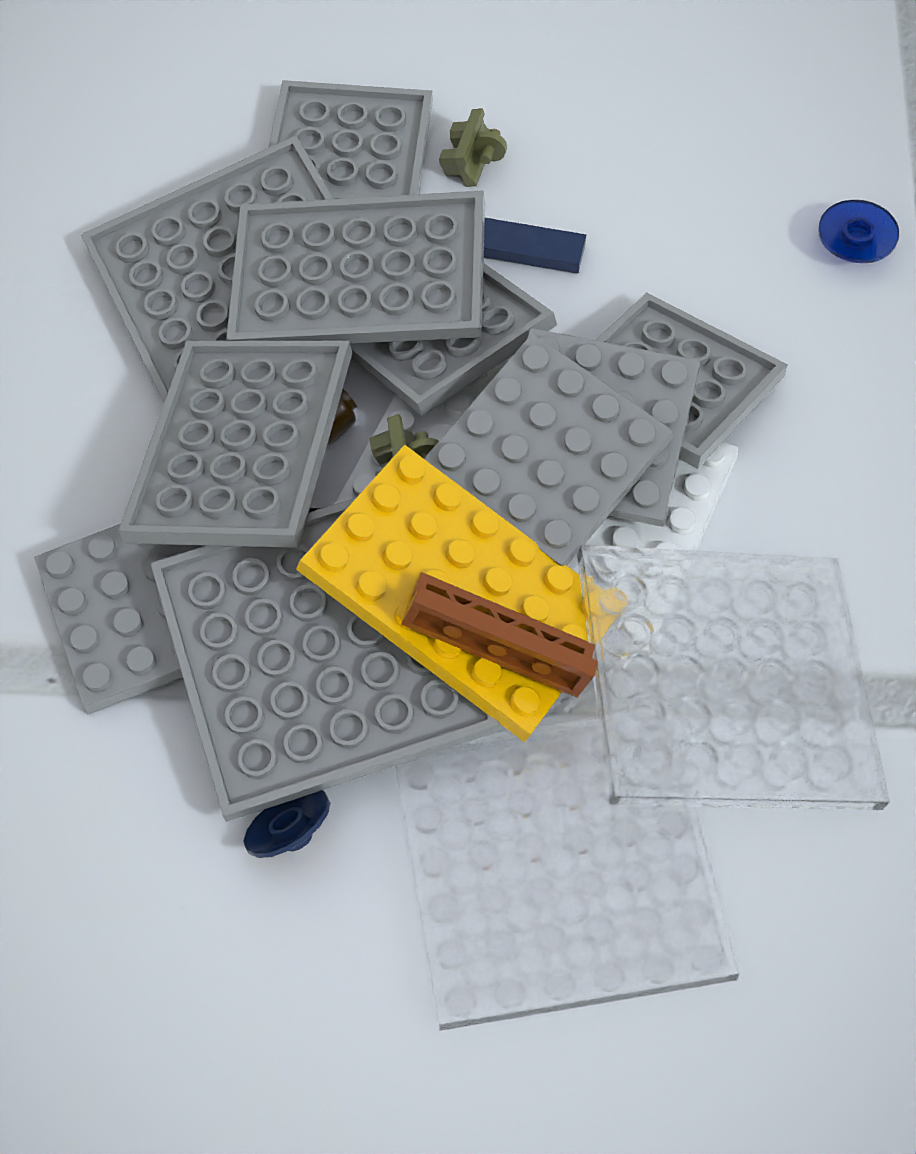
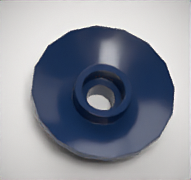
M321 790L264 809L254 818L246 830L243 843L247 852L257 858L274 857L287 851H297L305 847L312 839V834L321 826L329 813L331 803L325 791Z

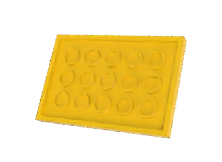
M406 445L397 452L302 557L296 568L298 572L483 712L499 721L503 727L524 743L562 691L401 625L420 573L423 572L593 643L596 646L624 609L567 565L561 566L539 549L535 541Z

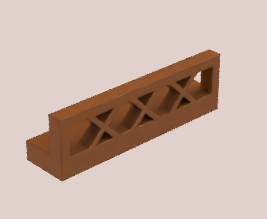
M423 572L420 573L401 623L405 627L448 643L577 698L593 679L598 665V660L592 658L595 644Z

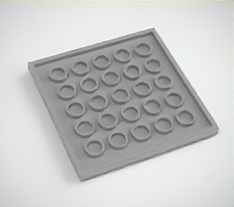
M297 135L81 234L163 403L165 402L186 341H227L240 204L334 199Z
M357 497L308 512L299 548L205 545L150 563L222 815L226 822L501 731L499 721L487 715L296 570L302 557Z

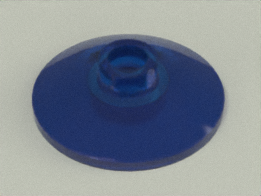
M845 200L830 206L821 216L818 226L819 237L824 247L836 257L853 263H872L882 260L893 252L899 240V227L891 213L880 205L865 200Z

